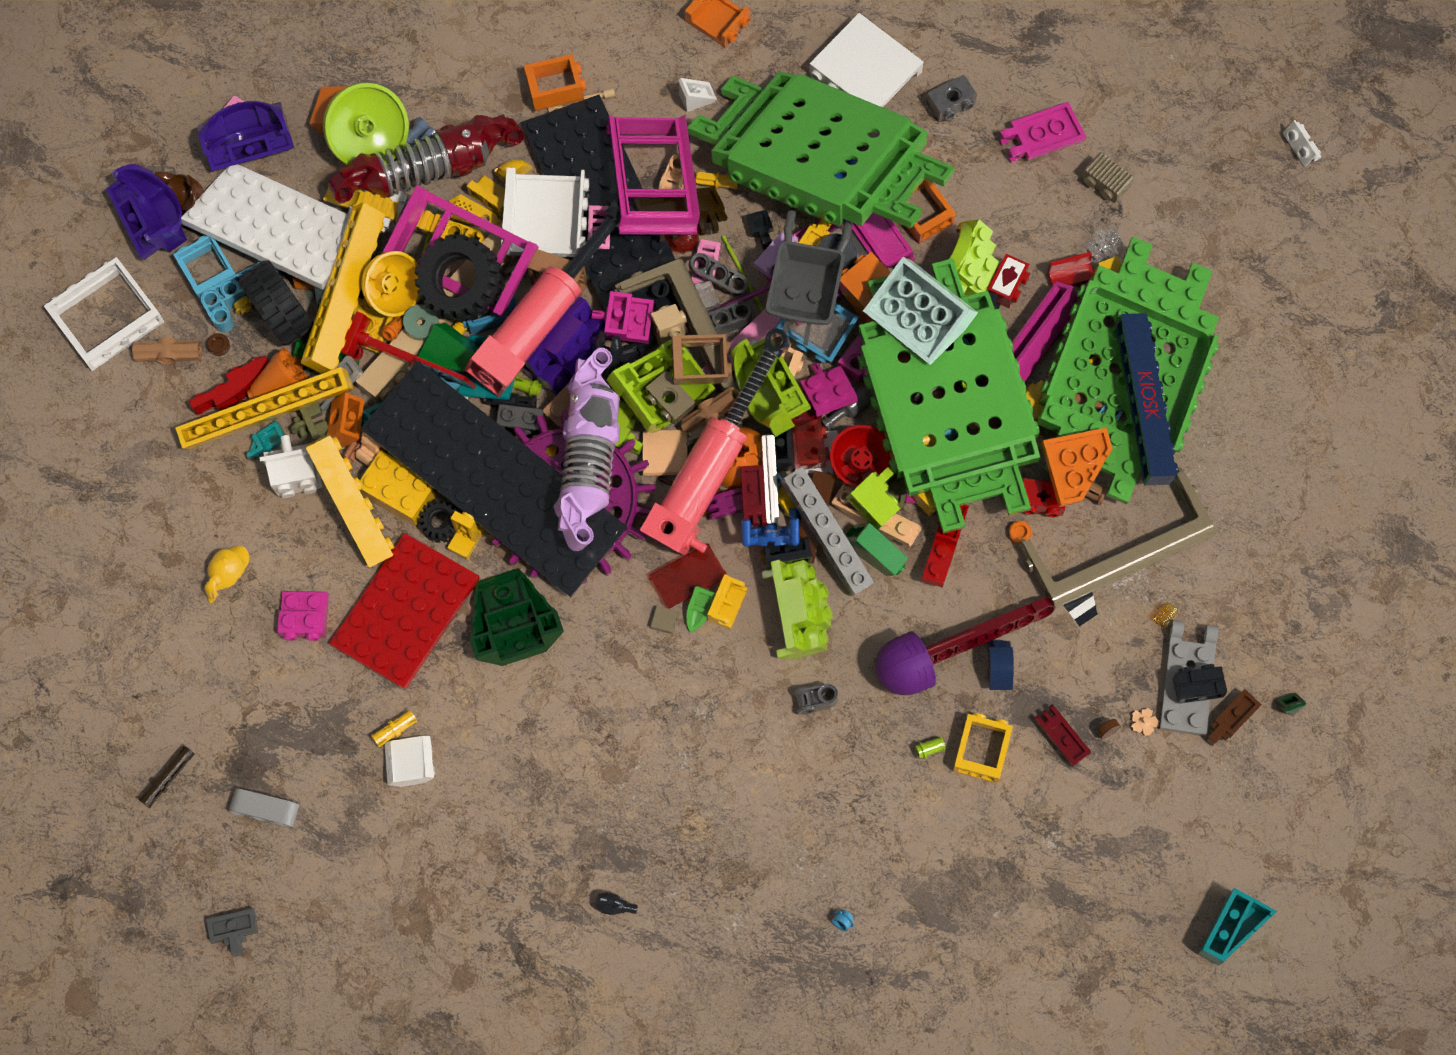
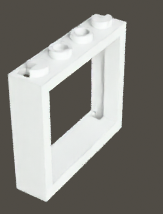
M117 257L108 263L105 262L101 268L95 272H90L83 280L69 286L64 293L53 297L52 301L44 305L91 371L164 323L160 313ZM120 274L148 312L86 353L59 315Z

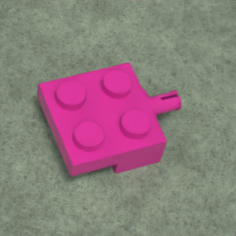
M610 291L609 304L606 311L593 309L592 319L605 320L604 332H607L606 339H613L614 335L621 336L622 341L648 344L654 300L634 298L629 293Z
M816 363V366L813 364L811 369L815 375L800 381L802 393L817 417L858 402L857 395L841 366L823 372L819 363Z

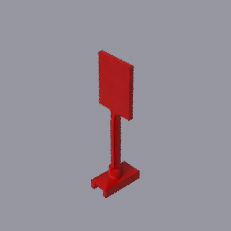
M356 312L352 324L345 335V345L340 350L345 356H352L354 359L360 345L370 346L413 365L420 361L432 372L475 389L476 385L459 373L372 338V335L366 333L371 319L363 313Z

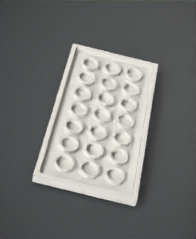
M236 164L227 167L195 202V205L181 217V220L185 226L260 261L270 260L275 268L323 290L327 285L350 215Z

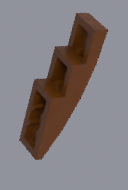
M814 470L812 482L829 508L836 476ZM802 518L799 527V540L803 539V537H808L812 552V564H814L819 544Z

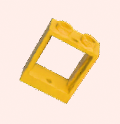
M968 714L953 772L998 784L1013 726L1008 725V722L1002 719H995L993 721L986 719V716L983 714ZM971 724L1005 733L996 768L963 759Z

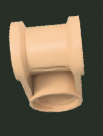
M679 153L674 154L670 158L666 171L661 178L659 189H684L681 168H675L677 164H680Z

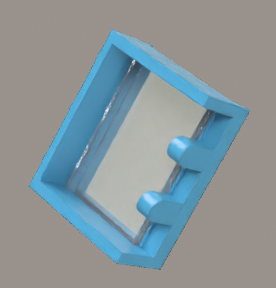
M836 303L830 324L811 325L807 346L803 345L807 323L789 321L787 336L797 341L795 346L807 352L810 349L815 352L814 357L825 364L827 360L833 361L859 317ZM781 318L775 328L783 330L785 319Z

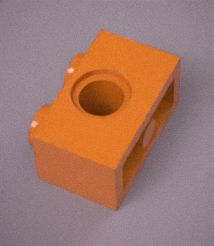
M345 392L331 402L327 434H330L331 438L337 437L341 446L346 447L359 440L364 399Z

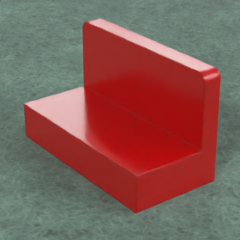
M1091 252L1051 262L1047 271L1051 286L1053 287L1056 281L1073 287L1086 284L1094 272L1090 263L1092 259Z

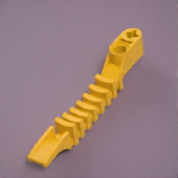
M328 187L327 193L323 198L325 202L348 210L350 206L353 207L364 202L384 213V217L391 219L393 223H396L399 201H392L387 197L382 198L380 195H373L369 191L364 192L361 189H356L348 202L339 203ZM428 210L424 211L415 230L419 231L421 229L424 234L433 235L442 215H434ZM450 220L440 237L446 240V235L460 231V234L466 235L469 238L472 237L476 240L479 238L481 243L486 239L480 230Z

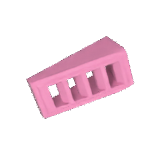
M589 205L588 240L593 235V231H596L598 228L593 226V223H602L605 220L593 218V215H605V211L609 206ZM610 235L598 249L609 250Z
M700 239L697 253L706 254L719 262L721 243ZM696 259L694 266L697 269H701L700 266L705 267V263L702 259ZM717 269L713 270V276H714V278H715V274H716V270H717ZM695 274L692 275L694 285L707 288L713 287V284Z

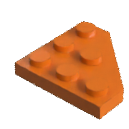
M1107 428L1047 439L1041 442L1059 507L1080 503L1084 499L1089 487L1094 482L1103 463L1113 449Z

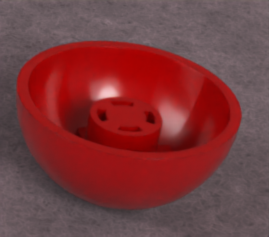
M855 425L844 429L836 436L830 449V464L835 476L843 484L855 489L872 472L880 475L887 467L890 469L889 460H891L889 452H885L882 442L885 439L884 433L882 431L879 432L877 428L872 426Z

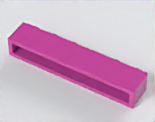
M1056 281L1012 341L1014 358L1018 360L1019 374L1024 382L1071 319L1070 311L1079 298L1073 286ZM985 378L984 382H985V384H986V386H987V384H988V379Z

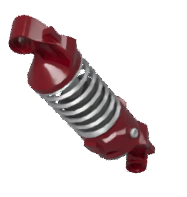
M504 114L494 118L476 115L468 122L456 126L450 124L440 128V131L433 133L432 138L425 136L424 141L421 142L415 139L413 147L405 142L404 154L400 147L396 145L395 153L398 161H394L392 153L389 149H386L385 156L388 162L386 165L378 152L371 154L360 153L349 166L340 168V171L331 177L328 187L339 203L348 202L357 188L378 194L382 198H390L393 194L398 195L400 188L408 192L410 185L413 188L416 185L419 186L420 182L423 185H427L430 179L437 182L439 176L444 179L456 175L459 177L466 176L472 173V170L486 165L487 159L498 141L516 146L523 141L524 133L514 119L506 118ZM405 177L406 188L403 186L399 178ZM395 180L396 183V191L392 186L391 181Z

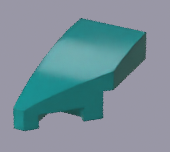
M275 421L257 434L253 433L250 452H247L246 455L248 459L251 460L259 457L265 452H270L282 445L281 436L286 434L279 422Z

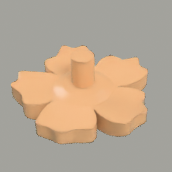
M1147 708L1143 709L1141 713L1138 711L1132 713V721L1135 722L1131 726L1133 731L1137 733L1142 731L1144 736L1151 735L1154 731L1153 728L1159 726V720H1157L1156 716H1152L1153 710Z

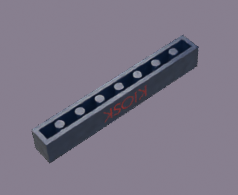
M1147 313L1121 314L1115 326L1144 486L1169 485L1178 475V465L1174 462L1173 455L1175 449L1169 435L1171 426L1166 419L1167 405L1162 397L1163 384L1162 381H1159L1158 376L1159 363L1155 360L1156 346L1151 338L1152 324L1148 321Z

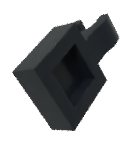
M767 209L746 215L752 237L759 236L763 251L772 243L769 233L773 232V226Z

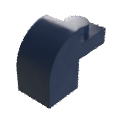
M996 640L987 642L989 690H1013L1014 656L1010 641Z

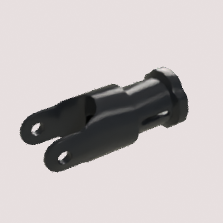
M511 392L509 400L485 398V401L491 407L499 408L500 404L537 408V395H532V397L520 396L518 393Z

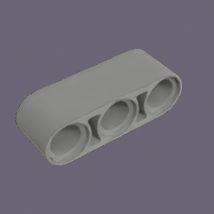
M236 788L229 812L278 826L293 828L300 805L291 801Z

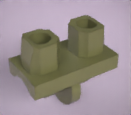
M318 403L300 409L304 418L303 421H301L300 417L293 419L295 424L291 427V431L293 434H300L301 438L308 436L306 432L308 429L314 441L327 435L328 425L326 420L316 424L312 421V419L323 415Z

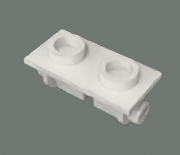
M1294 120L1283 132V135L1303 166L1306 167L1312 160L1317 161L1321 158V151L1318 150L1313 141L1309 142L1311 137L1305 130L1304 125Z

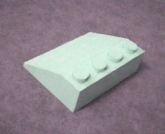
M905 257L901 258L863 310V312L930 365L966 330L978 314L976 310L920 266Z

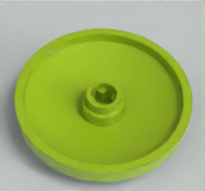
M362 82L343 88L331 99L324 114L323 133L326 143L335 157L348 166L360 153L371 154L375 152L380 153L386 165L388 162L385 150L389 149L395 159V146H399L402 151L408 138L409 120L403 103L392 91L378 84Z

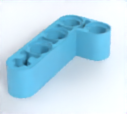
M257 264L202 293L201 302L219 332L226 333L233 329L235 322L229 309L234 307L233 304L236 301L247 296L238 282L239 277ZM275 268L282 277L281 270ZM231 290H236L235 293L228 294ZM212 300H217L216 303L208 305ZM222 317H227L225 321L218 322Z

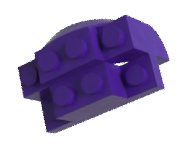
M245 101L232 104L215 113L206 123L198 125L200 143L211 171L294 148L281 102L268 104L260 101Z
M128 164L112 172L115 179L118 180L106 188V191L140 258L146 260L160 248L173 251L187 240L182 230L180 203L171 188L155 176L153 171L138 164Z
M579 296L525 362L522 370L533 381L537 380L538 383L542 384L543 388L558 395L574 376L576 361L578 359L587 360L590 357L596 336L599 331H605V320L592 319V309L586 299ZM551 360L556 363V364L547 366Z

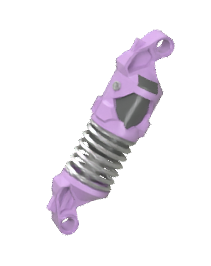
M605 348L596 349L587 360L578 359L576 361L575 374L567 386L570 393L568 420L564 422L562 435L566 445L564 449L566 454L563 458L566 461L563 463L565 468L562 471L564 477L561 482L563 485L560 488L559 498L554 504V509L559 518L558 530L563 531L568 547L574 551L583 550L593 540V531L587 525L586 518L607 507L609 504V485L611 483L612 460L614 458L612 454L620 435V426L617 424L620 398L601 377V373L612 362V355ZM602 475L604 476V478H598L596 476ZM595 483H601V484H603V485H602V486H598V485H595ZM577 534L583 538V542L577 538Z

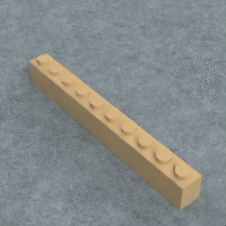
M490 233L482 243L497 256L501 248V237ZM515 255L505 256L501 263L502 271L499 274L503 272L508 261L516 257ZM467 259L450 278L471 288L476 276L474 264ZM443 287L446 295L449 297H460V295ZM438 315L439 323L451 325L454 322ZM419 320L417 324L424 325L425 321ZM403 329L398 334L397 339L393 340L389 345L418 356L426 340H415L408 336L405 329ZM382 352L355 382L360 391L378 404L388 397L392 389L399 384L414 365Z

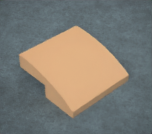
M659 430L654 433L643 431V461L648 460L649 467L643 470V476L678 475L688 457L687 433L683 430Z

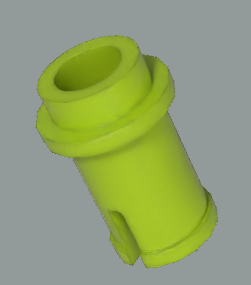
M517 375L513 389L526 392L530 397L532 395L538 396L541 392L542 384L538 383L537 380L531 381Z
M940 736L924 743L918 742V745L914 746L919 759H927L929 755L946 750L944 741Z

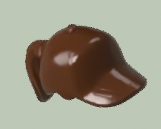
M169 172L155 173V176L165 182L174 192L180 203L181 210L191 209L204 193L201 184L190 175H176Z

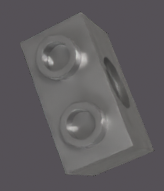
M962 75L928 92L926 103L937 121L941 122L952 119L963 110H970L976 103L977 93L966 76ZM948 99H955L957 101L951 102Z

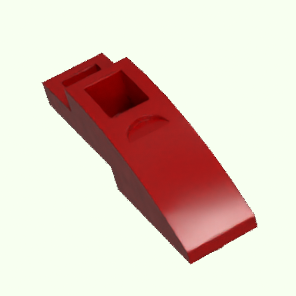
M266 355L256 357L242 367L233 368L229 373L225 374L229 382L218 384L213 390L194 396L189 403L196 415L199 416L215 407L222 411L235 406L248 396L247 390L250 389V385L269 362Z
M967 504L960 506L964 521L969 508ZM939 524L921 581L943 588L962 529L943 533Z

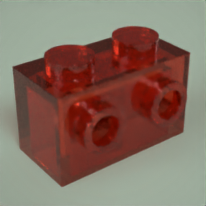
M821 419L794 422L799 468L804 467L805 470L825 468L826 460H830L829 447H824L823 440L827 439L826 425L822 426Z

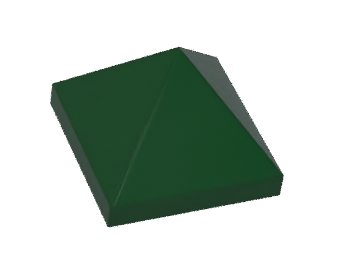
M1297 693L1275 700V703L1285 713L1293 716L1306 706V702Z

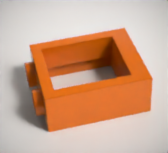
M573 54L524 65L535 111L584 100L583 91L586 90L584 78H579V74H582L579 61L575 62ZM572 71L575 84L539 92L537 78Z
M926 179L921 182L912 195L925 188L942 213L921 226L916 222L912 228L907 227L919 244L955 223L956 217L955 211L934 183Z

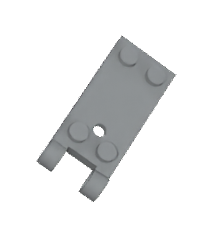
M1172 620L1159 729L1206 736L1210 700L1178 704L1173 677L1179 669L1187 667L1186 663L1188 661H1192L1195 665L1192 670L1201 669V666L1206 664H1214L1219 627L1206 625L1204 642L1200 644L1182 641L1184 621Z

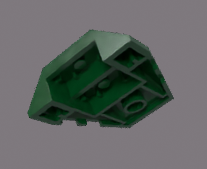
M519 568L477 582L474 596V617H472L473 628L470 635V642L477 661L505 666L547 652L564 632L558 612L554 607L550 606L546 598L535 589L533 583Z

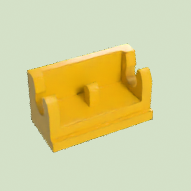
M724 574L707 614L708 621L731 630L748 590L744 582Z

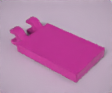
M1069 102L1011 121V128L1000 131L1002 136L998 137L1002 145L1009 143L1015 138L1020 145L1009 149L1010 153L1007 156L1010 162H1015L1023 156L1029 161L1083 142L1086 139V135Z

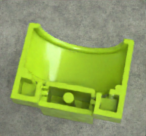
M672 339L643 358L631 364L627 363L612 371L606 379L619 397L622 396L649 433L657 432L672 424L671 421L667 422L662 417L659 407L657 405L652 406L645 397L647 395L646 387L667 370L669 366H673ZM682 347L683 375H705L688 350ZM672 368L668 373L673 378ZM713 384L680 385L694 400L695 407L715 390ZM670 395L663 398V401L666 403H672L675 400Z

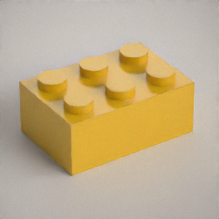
M382 450L379 451L360 479L363 489L359 491L364 497H368L373 503L415 527L419 523L420 511L423 512V507L425 505L428 507V502H433L439 493L398 459Z

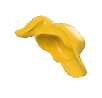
M234 546L229 549L219 550L211 559L207 569L209 581L205 584L204 588L209 603L216 600L218 590L231 587L243 574L249 563V553L245 547Z

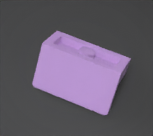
M782 232L754 262V267L770 279L773 276L779 246L785 241L784 233ZM794 235L792 242L798 243V237Z

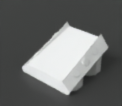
M430 736L392 740L385 743L388 785L403 787L426 783L434 778L435 769L432 763Z

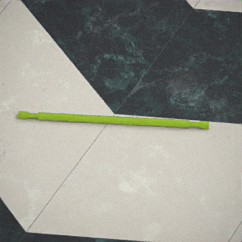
M722 236L721 238L725 242L740 274L747 278L734 251L727 242L726 236ZM748 280V289L751 293L754 292V289ZM756 296L753 299L755 300L760 312H762L764 308L761 305L758 297Z

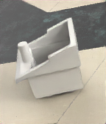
M284 435L281 436L283 449L265 452L264 456L260 457V461L267 468L270 485L278 497L291 498L295 496V493L300 492L311 494L315 493L317 489L322 488L321 476L305 448L308 444L291 447L290 436Z

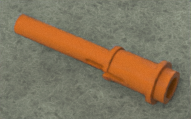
M419 299L416 305H420L423 300ZM404 315L394 317L388 325L383 326L381 334L384 339L388 341L397 339L398 333L404 327Z

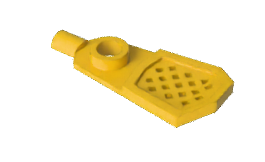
M462 194L449 200L450 203L482 219L488 217L490 219L488 222L494 225H503V221L498 219L496 213ZM454 214L450 218L465 224H472Z

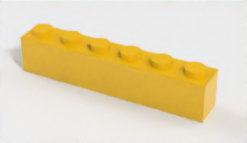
M327 434L306 445V450L368 567L370 568L393 556L391 550L394 549V546L389 536L384 538L380 530L384 529L379 517L374 518L370 510L374 508L369 498H363L359 490L363 489L358 477L353 478L349 470L353 468L348 458L341 457L338 450L342 449L337 437L331 438L330 434Z

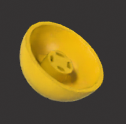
M398 251L385 252L373 258L366 266L362 276V291L368 304L378 313L389 317L404 315L409 308L415 306L420 299L417 293L420 289L415 287L414 281L418 279V275L415 274V268L419 267L418 263L408 254Z

